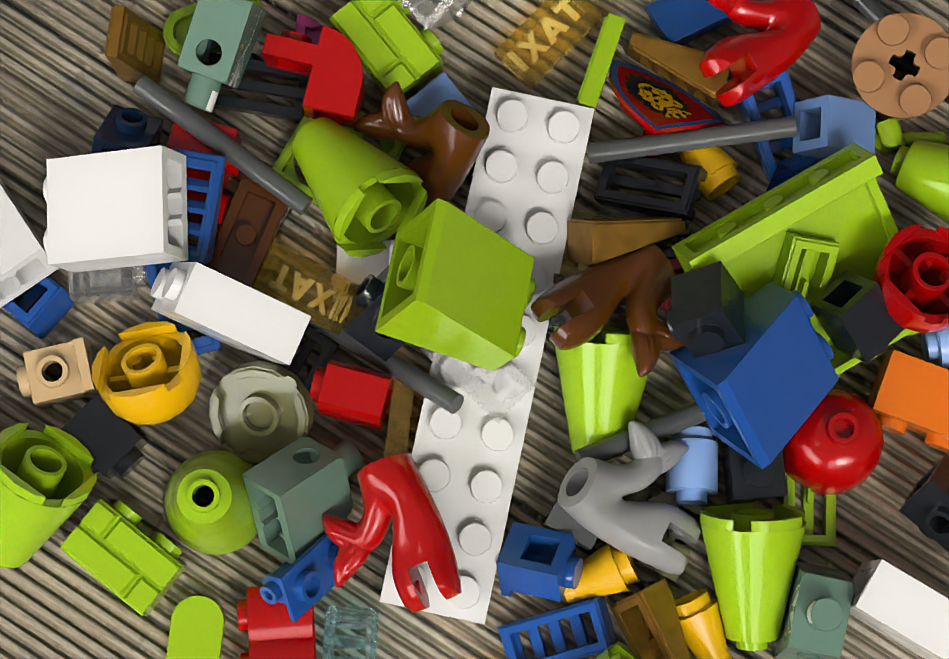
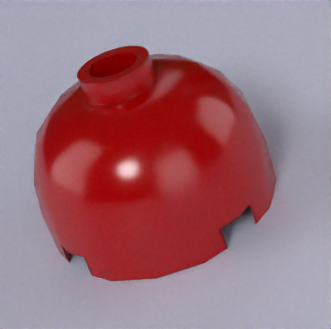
M923 224L910 225L895 233L878 256L872 281L877 282L881 287L889 315L902 328L919 333L942 332L949 328V228L939 226L937 230L929 228L920 229Z
M832 388L783 448L786 474L796 483L799 481L805 487L814 489L811 492L820 495L846 493L861 485L877 467L884 446L882 423L872 409V406L859 395L840 388Z

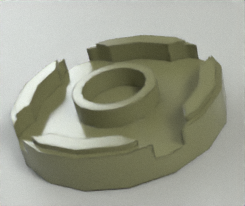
M261 360L242 363L221 379L210 397L209 418L214 434L222 445L226 443L229 448L235 451L234 455L249 463L259 464L297 439L309 436L314 419V408L311 397H309V391L297 375L280 364Z

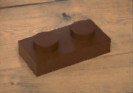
M242 177L216 236L213 259L204 266L254 288L289 207L257 183Z

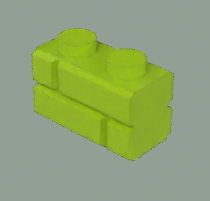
M353 0L348 2L329 19L331 28L343 34L353 44L360 57L363 69L383 93L392 83L398 81L407 99L443 70V60L439 56L444 52L443 46L427 27L419 31L407 17L412 13V9L406 0Z
M118 498L113 505L106 500L100 499L59 549L141 616H147L186 570L187 566L178 559L183 550L160 531L152 538L137 525L143 517Z

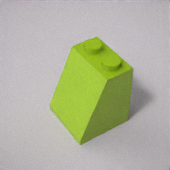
M437 198L396 234L375 332L490 371H495L513 358H516L524 346L526 329L521 327L524 310L530 304L535 292L536 281L531 278L535 258L454 205Z

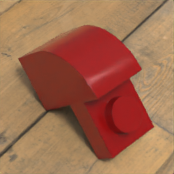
M324 25L318 45L312 44L310 37L294 31H282L281 36L267 33L262 50L266 66L309 76L302 104L305 116L312 119L327 117L342 126L352 128L359 118L365 92L362 64L353 44L340 32Z

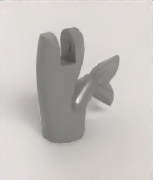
M630 421L628 430L632 460L627 464L620 465L592 457L582 458L565 475L560 486L558 503L574 520L607 544L668 574L680 575L684 572L688 559L682 553L662 542V539L666 532L679 540L697 543L701 533L699 524L688 513L673 505L661 502L625 501L622 497L641 491L651 485L659 475L676 465L689 450V447L684 443L674 440L660 443L656 435L648 427L640 422Z

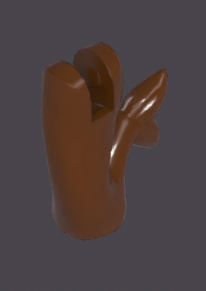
M395 81L386 89L382 98L381 110L362 116L352 127L357 132L377 139H396L406 145L432 149V152L404 163L405 166L415 171L423 181L421 182L422 187L427 191V202L424 209L437 198L450 202L466 179L490 132L489 123L482 115L470 106L457 100H446L424 116L412 115L398 81Z
M650 244L592 265L565 278L540 295L530 307L538 322H544L564 313L568 322L554 331L549 339L559 350H571L596 337L607 324L620 301H627L626 318L629 330L632 333L631 351L639 377H644L652 371L658 361L660 351H673L685 346L682 340H675L668 324L660 321L657 316L659 307L671 297V277L675 276V273L665 254L655 244Z

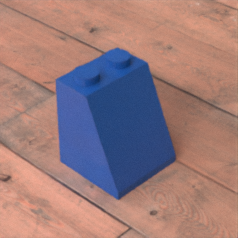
M772 281L744 300V344L695 358L686 346L669 352L713 435L760 469H764L772 463L839 380L830 362L834 358L833 350L825 338L818 332H815L809 318L813 316V312L806 299L798 291L793 290L790 292Z

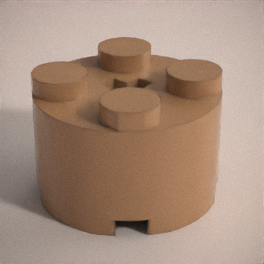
M915 13L890 14L870 25L859 38L854 48L851 63L853 82L862 100L876 110L877 113L898 119L919 117L936 108L949 94L948 33L932 19ZM905 53H909L915 57L912 65L919 69L916 76L907 74L902 81L897 80L893 77L895 67L889 64V61L892 57L901 59Z

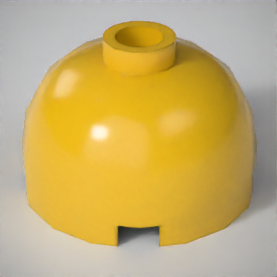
M167 321L146 322L127 328L118 334L122 342L115 345L110 351L104 345L97 353L91 371L92 381L99 395L116 416L136 425H155L171 420L192 403L200 387L201 368L197 350L186 331L184 333L178 332L175 324Z

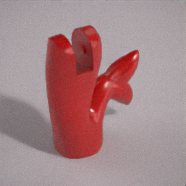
M707 0L713 7L723 11L735 23L762 32L738 34L721 39L704 54L700 61L699 69L704 78H708L728 67L734 77L716 92L715 96L724 107L739 104L786 71L810 46L821 28V18L815 3L812 0Z
M411 453L390 455L360 469L357 473L363 499V515L360 521L354 522L324 513L322 516V524L326 535L339 547L333 565V578L336 587L340 588L360 569L369 554L381 544L393 521L392 575L397 593L404 606L412 613L427 609L430 606L428 593L417 567L425 562H428L434 581L446 600L461 594V579L449 534L438 507Z

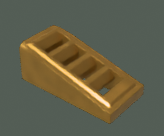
M114 5V8L111 7L105 56L121 81L137 83L142 76L146 75L158 84L161 79L166 46L163 34L127 7Z
M637 32L635 34L632 33L626 51L627 56L705 104L717 108L720 103L715 94L726 84L730 71L728 67L711 77L704 78L699 69V64L706 52Z
M666 216L571 218V221H567V257L570 262L596 265L685 232V221H682L681 218Z
M665 578L610 606L636 659H690L675 601Z

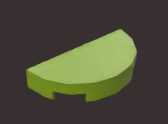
M611 13L608 14V17L605 16L576 100V104L579 106L593 108L595 112L626 18Z

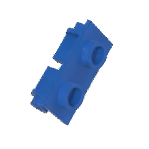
M325 533L292 564L286 561L274 573L267 574L262 580L263 586L260 588L261 597L272 605L277 602L286 604L291 621L296 622L335 586L333 565L339 547Z

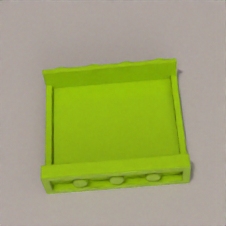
M853 142L671 247L684 273L721 261L743 291L745 300L773 281L787 231L795 232L800 236H815L822 240L824 238L832 239L841 244L830 284L845 270L872 280L878 256L895 233L899 231L875 178L883 173L876 155ZM818 251L815 252L807 280L809 286L805 296L806 300L820 255ZM820 322L818 323L816 332L825 338L833 350L834 358L830 362L838 378L844 371L863 362L837 350ZM904 329L889 345L905 336L915 335L919 332Z

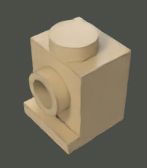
M83 337L73 339L71 342L23 352L25 365L16 367L18 385L22 396H32L33 404L39 407L99 394L92 381L91 367L94 362L92 346ZM52 363H59L63 369L62 376L57 381H48L45 376L46 368Z

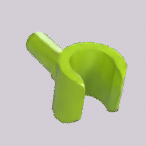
M898 118L881 121L875 127V148L880 153L893 152L900 149L902 145L911 146L916 139L942 144L946 140L945 132L910 131L903 133Z

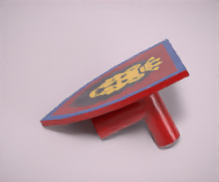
M616 60L612 61L609 73L612 90L620 101V109L644 129L642 136L723 125L724 120L694 96L676 85L640 68Z

